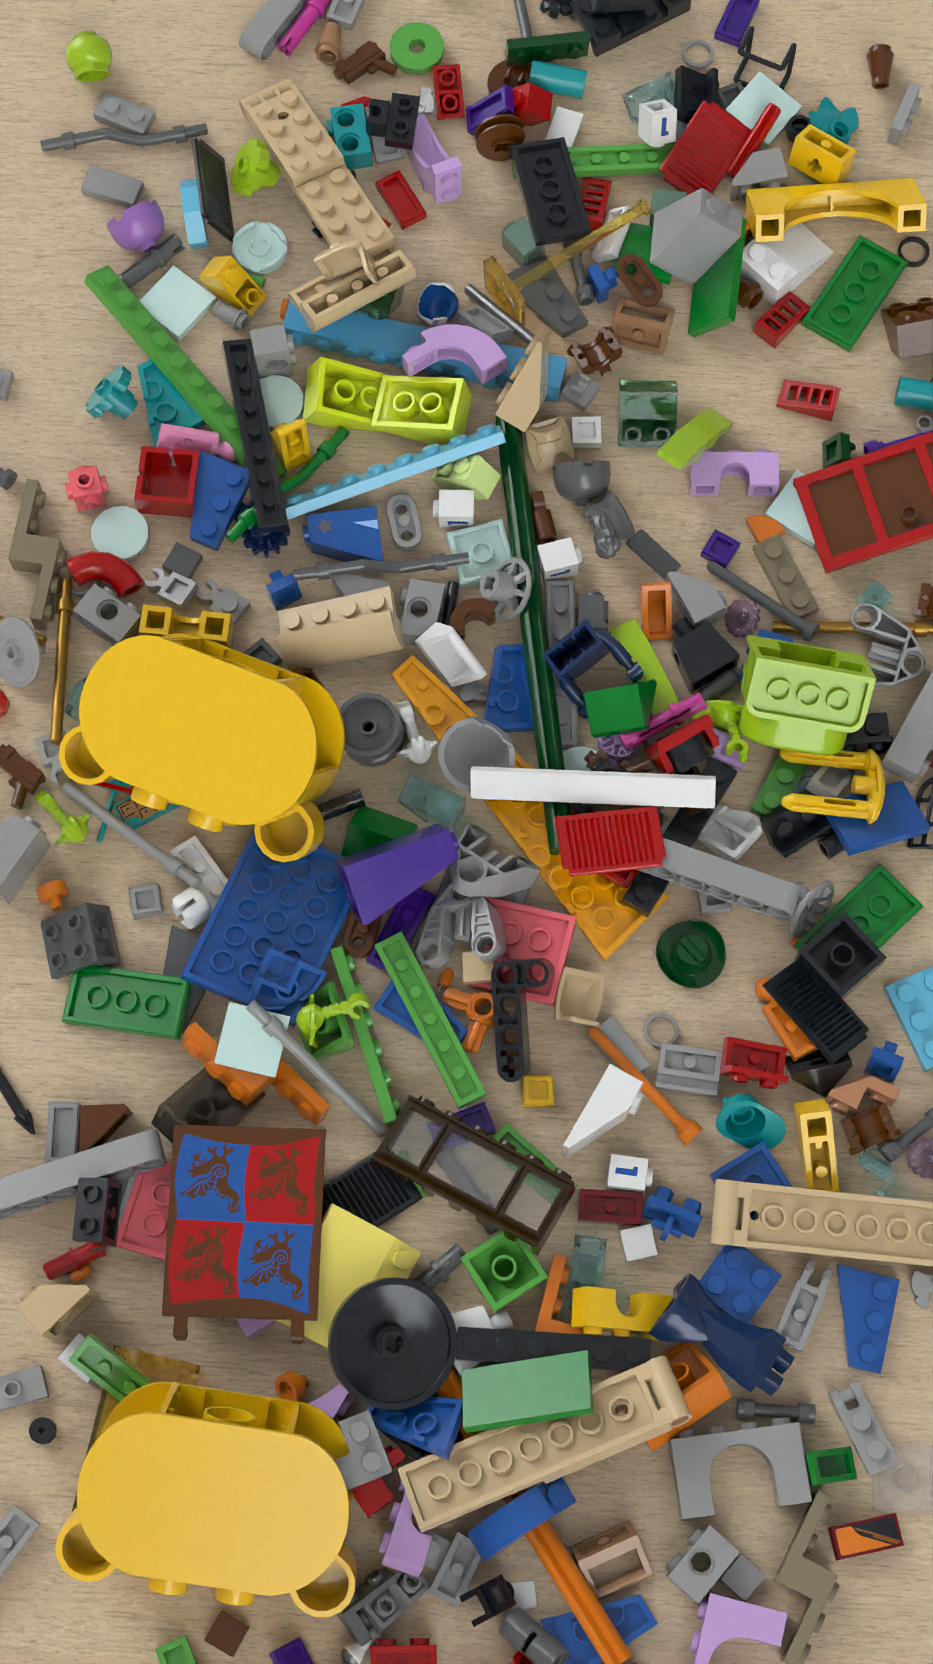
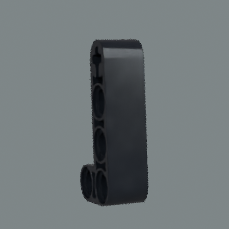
M546 958L509 959L498 962L491 971L497 1071L499 1076L506 1082L518 1081L530 1071L526 988L540 987L552 981L555 969L551 961ZM535 964H539L544 968L545 976L541 981L536 980L532 976V967ZM504 966H509L514 971L512 982H507L502 978L501 972ZM506 997H511L516 1002L514 1013H509L505 1010L503 1003ZM508 1028H513L518 1033L519 1037L516 1044H512L506 1039L505 1034ZM519 1049V1052L514 1055L513 1052L507 1054V1051ZM514 1062L515 1065L520 1066V1070L514 1072V1069H509L508 1064Z

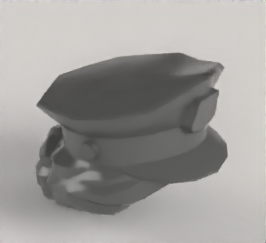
M606 489L603 497L597 503L586 504L584 517H589V523L593 525L596 554L600 558L609 559L616 556V553L620 551L622 539L634 541L635 530L631 520L617 496L609 489Z

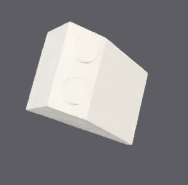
M799 223L785 232L784 241L755 242L753 239L743 249L740 276L759 284L760 289L764 292L763 298L773 306L833 255V251L802 223Z
M610 1064L563 1145L562 1156L570 1157L625 1121L629 1113L635 1115L645 1094L641 1092L643 1082Z

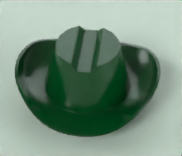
M686 920L674 924L661 935L656 946V958L660 969L671 981L688 988H701L715 981L722 972L726 960V946L719 931L711 924L701 920Z

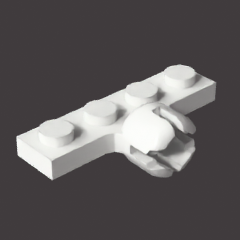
M196 836L170 850L171 857L177 856L186 863V867L202 878V883L198 888L195 889L190 886L172 900V908L177 918L183 916L184 920L181 923L189 929H193L209 919L228 881Z

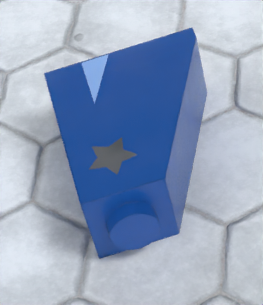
M376 506L307 515L308 525L302 526L304 543H310L312 553L343 562L361 559L383 561Z

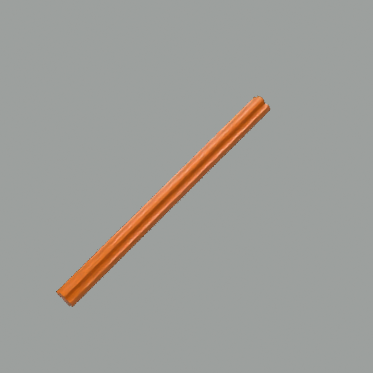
M452 1367L446 1381L436 1393L439 1397L462 1399V1381ZM463 1420L459 1429L465 1439L487 1431L466 1433L463 1428ZM525 1488L502 1499L505 1504H508L529 1489ZM547 1520L525 1535L603 1662L605 1664H622L633 1655L550 1522Z

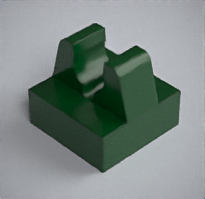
M839 432L822 442L823 469L853 459L850 458V452L855 450L856 446L850 442L849 434Z

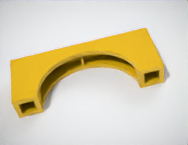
M914 178L746 189L745 216L755 242L784 241L785 232L796 224L817 218L837 216L861 217L880 221L894 228L897 233L926 231L927 202Z

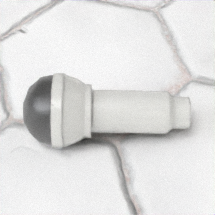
M371 1627L368 1632L373 1639L363 1647L357 1642L345 1645L341 1651L342 1661L345 1664H360L365 1655L364 1652L381 1637L383 1632L378 1634Z

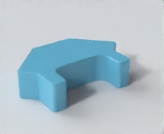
M197 178L181 180L180 193L188 243L192 250L210 247L205 218L201 216Z

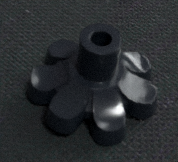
M542 0L540 11L545 13L550 10L549 17L553 19L558 17V12L562 16H568L569 3L574 0Z

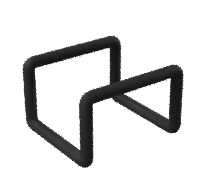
M750 26L738 48V54L744 58L733 78L734 83L741 81L743 87L749 84L739 78L750 59L778 71L785 70L787 66L786 74L779 86L784 90L792 73L797 47L796 43L791 44L782 64L778 65L751 54L754 27Z

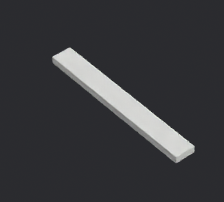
M472 766L470 770L471 798L715 809L716 776Z

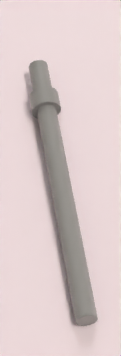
M65 782L62 785L61 791L165 866V871L174 878L180 877L195 889L201 885L202 878L189 870L184 861L177 856L171 857L71 783Z
M255 1000L246 1007V1010L263 1025L262 1029L270 1037L274 1036L377 1136H380L386 1130L384 1124L283 1028L284 1023L275 1015L271 1016Z

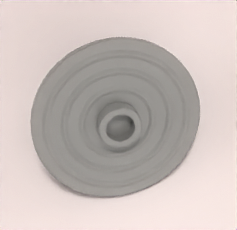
M14 616L7 617L0 621V675L8 684L14 687H26L33 683L39 674L41 653H45L46 645L40 647L34 630L25 620Z

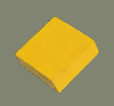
M526 1075L522 1078L523 1108L554 1107L553 1075Z

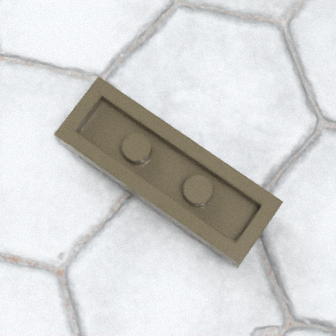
M780 534L753 545L752 550L782 606L802 619L817 613L819 606Z

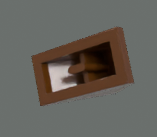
M125 1104L80 1105V1150L85 1151L103 1145L133 1114Z

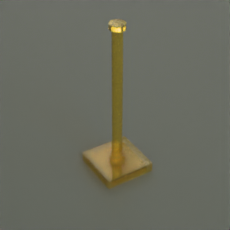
M641 198L637 201L636 206L514 281H511L492 255L483 261L485 289L500 308L524 326L525 302L524 297L519 292L521 289L641 215L647 216L651 213L649 204L644 198Z

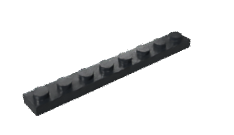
M251 339L223 341L222 349L258 533L288 531L289 524Z

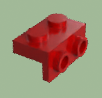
M728 1036L724 1038L720 1075L730 1076L729 1081L747 1084L748 1080L759 1082V1087L777 1089L778 1085L788 1083L789 1076L784 1075L787 1048Z
M396 1638L377 1639V1646H370L371 1664H437V1644L430 1645V1638H410V1645H397Z

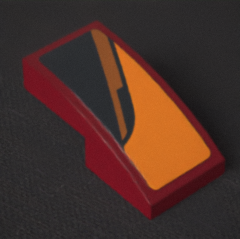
M896 1513L828 1528L836 1561L904 1546Z

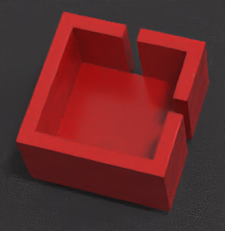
M141 447L138 468L140 475H137L134 496L139 513L192 518L200 461L199 450L173 448L176 466H172L168 448Z

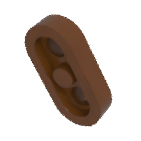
M635 254L623 256L617 264L619 279L640 305L652 307L658 304L663 295L662 285L641 257ZM634 266L637 269L634 275L627 274V267ZM650 288L654 291L652 297H645L643 291Z
M351 911L343 936V946L347 954L351 953L353 958H364L369 955L375 944L383 914L371 923L363 926L354 917L353 911ZM355 940H363L364 945L361 948L354 947L353 943Z

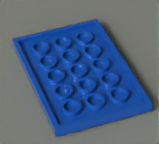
M253 829L181 974V979L235 1003L245 1005L267 947L322 970L330 949H332L351 908L335 860L344 856L318 846L315 851L298 860L290 862L275 861L261 851L256 843ZM308 998L303 1001L298 999L286 1004L284 1009L266 1011L290 1016L288 1025L294 1028L297 1014L305 1006Z

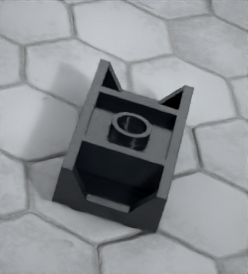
M575 0L569 3V17L571 20H578L583 29L588 31L593 53L598 57L690 11L691 0H649L646 10L598 14L593 13L590 0Z

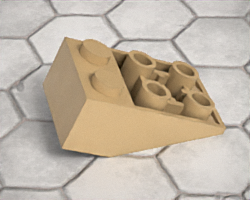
M546 327L542 335L536 332L524 352L528 359L522 356L509 378L514 383L508 381L495 404L499 405L495 415L524 433L548 392L550 329Z

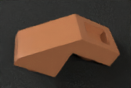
M870 1076L830 1090L825 1101L830 1104V1108L833 1111L842 1115H847V1113L853 1115L864 1093L869 1095L868 1099L877 1105L886 1103L892 1106L901 1089L874 1076Z

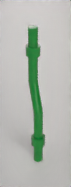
M340 427L328 441L324 440L316 449L317 453L297 474L280 482L282 494L305 483L325 460L329 461L337 453L336 448L349 436V432L345 428ZM253 506L250 509H245L239 515V521L225 535L231 543H235L247 529H252L256 524Z

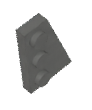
M546 254L497 279L498 287L503 291L507 290L511 293L518 303L522 306H527L537 314V318L560 337L565 338L588 325V320Z
M174 925L171 926L163 975L181 977L199 937ZM192 984L182 1033L188 1027L207 991Z

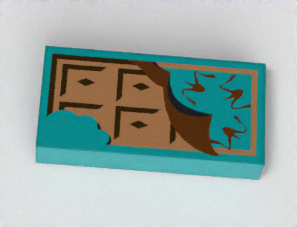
M130 797L113 805L120 820L134 830L181 806L168 803L165 810H158L141 805Z

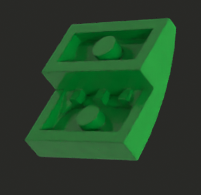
M631 222L616 260V272L617 264L623 256L635 254L642 258L660 283L669 285L672 275L650 263L653 226ZM629 266L626 269V273L629 275H634L637 271L634 266Z

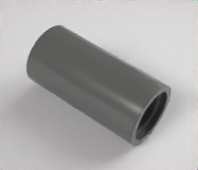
M521 1607L512 1610L499 1628V1634L533 1664H565L569 1657L570 1650Z

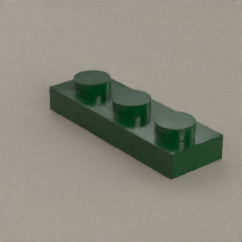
M588 31L507 39L505 49L506 65H524L528 62H533V60L551 62L556 59H578L587 56L590 42Z

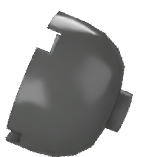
M593 460V463L571 461L558 463L553 466V480L557 492L564 499L574 501L575 506H586L587 503H592L593 499L599 498L605 493L610 484L611 470L610 462Z

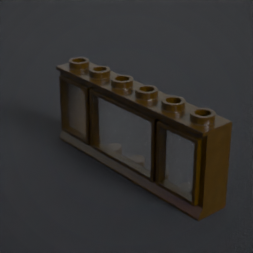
M409 1094L404 1107L379 1148L371 1157L374 1167L380 1170L382 1165L394 1172L395 1177L400 1181L406 1182L407 1179L420 1185L422 1192L426 1195L433 1197L436 1194L448 1200L449 1206L458 1212L464 1209L472 1213L481 1225L487 1227L490 1223L503 1230L504 1236L513 1242L517 1238L531 1245L532 1253L538 1256L575 1192L574 1181L571 1180L572 1177L563 1170L555 1169L553 1171L545 1167L544 1162L532 1154L525 1156L517 1152V1148L506 1140L501 1139L498 1142L489 1137L490 1134L480 1126L473 1125V1127L466 1125L457 1114L448 1110L444 1113L436 1109L435 1104L429 1099L419 1096L417 1099Z

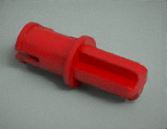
M88 1242L75 1249L70 1247L69 1252L44 1263L43 1270L47 1278L52 1281L77 1268L80 1271L82 1270L81 1266L107 1254L104 1248L91 1253L90 1250L100 1245Z

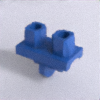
M659 1186L653 1195H649L642 1216L652 1220L651 1226L662 1231L659 1240L665 1242L668 1233L678 1238L681 1237L682 1233L694 1238L703 1218L700 1215L701 1202L692 1198H686L683 1207H679L671 1203L674 1195L672 1190Z

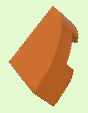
M762 515L746 518V524L757 543L778 534L780 536L785 535L784 527L773 518Z

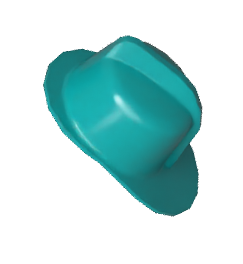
M742 1093L723 1098V1106L716 1118V1127L720 1134L749 1149L762 1141L768 1149L774 1148L782 1142L786 1135V1125L783 1118L776 1112L763 1106L757 1098L750 1094Z

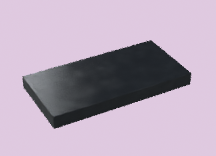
M565 137L510 145L509 152L535 245L542 246L590 238L592 231Z

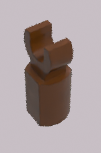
M543 491L531 492L530 500L538 544L553 542L556 540L557 534L550 509H546Z

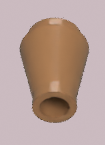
M327 22L324 25V30L315 47L318 60L324 64H334L342 56L340 26L336 22Z

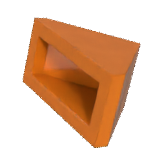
M671 582L641 584L639 607L641 627L647 640L672 638Z

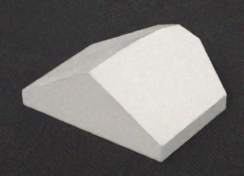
M719 804L697 839L718 857L736 862L762 835L763 829L760 818L751 812L728 808L726 805Z

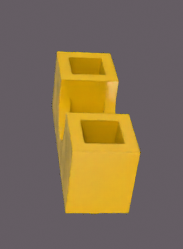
M143 604L139 635L162 637L174 633H188L231 648L234 623L231 614L202 611L201 617L188 618L176 614L172 607Z
M591 1286L574 1288L571 1328L583 1329L584 1335L600 1336L602 1331H610L612 1336L631 1338V1334H639L640 1338L659 1341L648 1332L671 1302L673 1295L646 1292L630 1295L629 1310L626 1315H623L616 1305V1289Z

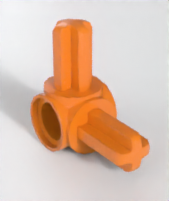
M447 987L443 993L442 1002L450 1007L465 1011L467 1019L471 1021L462 1047L468 1052L478 1053L487 1029L494 1027L492 995L477 991L469 994ZM484 1003H491V1011L487 1015H480V1007Z

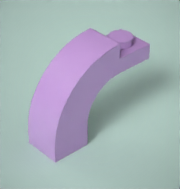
M446 324L426 329L420 332L421 345L410 347L402 355L403 369L408 377L413 376L435 362L446 359L458 360L468 365L482 384L507 370V357L497 343L485 333L465 325Z

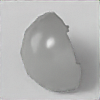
M469 717L454 723L443 734L438 747L439 764L444 776L455 787L468 793L471 792L470 770L472 766L514 768L515 745L511 738L498 726L479 717Z

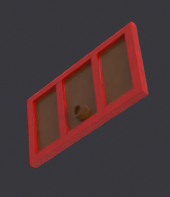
M933 431L793 479V486L798 493L825 574L933 538Z

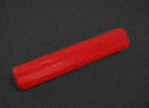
M769 103L728 167V176L734 179L750 155L759 149L781 114V109L773 103Z

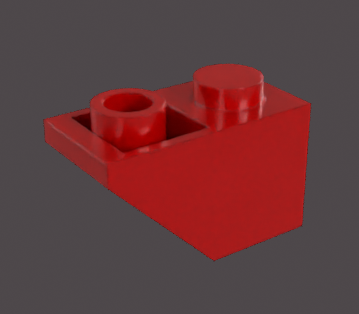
M531 83L512 88L514 113L512 115L520 117L524 122V126H534L551 120L552 93Z

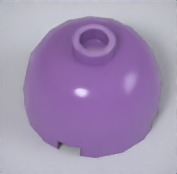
M149 200L138 203L121 212L123 215L121 220L116 222L115 218H113L107 224V229L112 238L120 247L130 251L141 249L143 253L148 252L151 247L155 248L157 246L156 240L162 236L164 231V217L156 200H153L152 204Z

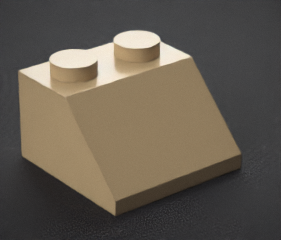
M40 1284L37 1288L32 1286L20 1297L22 1302L17 1308L42 1336L54 1341L100 1296L87 1285Z

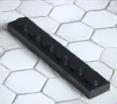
M712 757L701 775L716 776V809L738 771ZM680 807L662 835L663 838L692 848L715 809L707 808L689 817L683 807ZM640 871L624 895L622 903L648 918L670 881Z
M458 1327L456 1360L509 1363L588 1350L591 1369L627 1371L650 1360L651 1339Z

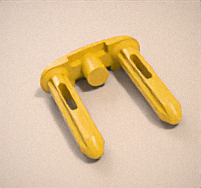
M867 749L865 753L842 750L838 754L828 756L780 750V757L789 763L863 770L864 776H853L851 792L853 794L867 795V801L792 793L781 799L783 807L795 812L866 819L868 824H872L878 819L885 796V777L880 758L872 749Z

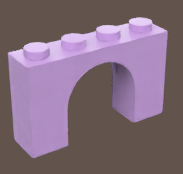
M707 1593L706 1599H702L699 1602L696 1618L702 1619L699 1633L693 1631L689 1651L694 1653L692 1664H709L714 1650L721 1643L732 1638L743 1637L781 1647L788 1613Z

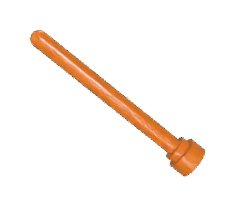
M592 1027L589 1030V1036L622 1071L643 1082L641 1091L676 1127L675 1131L679 1134L677 1138L686 1146L703 1128L695 1120L691 1121L688 1117L685 1119L598 1027Z

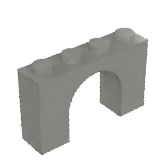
M790 1417L772 1419L771 1426L759 1427L758 1422L739 1424L740 1430L727 1432L726 1426L707 1428L708 1434L695 1436L694 1430L679 1432L676 1435V1439H670L669 1447L680 1520L715 1515L709 1477L710 1468L720 1451L736 1445L752 1448L766 1460L771 1472L776 1507L812 1502L799 1422L791 1423Z

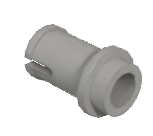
M222 299L213 308V316L231 324L232 328L236 331L239 329L243 331L249 325L250 315L244 309L239 310Z

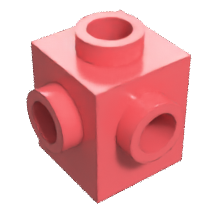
M84 465L68 472L70 482L65 483L68 499L75 501L78 512L107 506L104 493L109 492L106 476H100L97 466Z

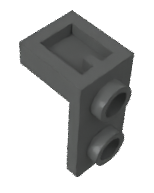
M386 1567L369 1573L365 1578V1582L355 1589L350 1604L337 1614L351 1638L362 1647L373 1638L367 1630L370 1623L360 1609L398 1580L396 1575Z

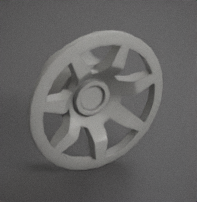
M513 557L505 560L496 570H487L481 578L480 592L482 596L494 603V600L498 601L497 608L495 606L494 611L496 618L499 620L508 621L514 619L524 609L530 597L532 587L531 571L527 563L520 558ZM519 564L524 571L516 575ZM510 565L509 571L507 573L503 572ZM526 580L525 591L518 589L517 584L523 583ZM514 595L523 597L517 608L516 602L513 600ZM507 605L510 614L502 615Z
M822 881L811 890L799 882L794 883L801 889L799 901L790 924V934L794 938H801L809 931L804 930L806 928V921L810 929L815 925L814 912H827L834 896V885L832 882ZM826 901L825 905L819 904V902Z

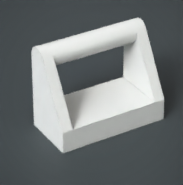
M435 622L415 640V643L450 687L482 679L487 674L452 626Z

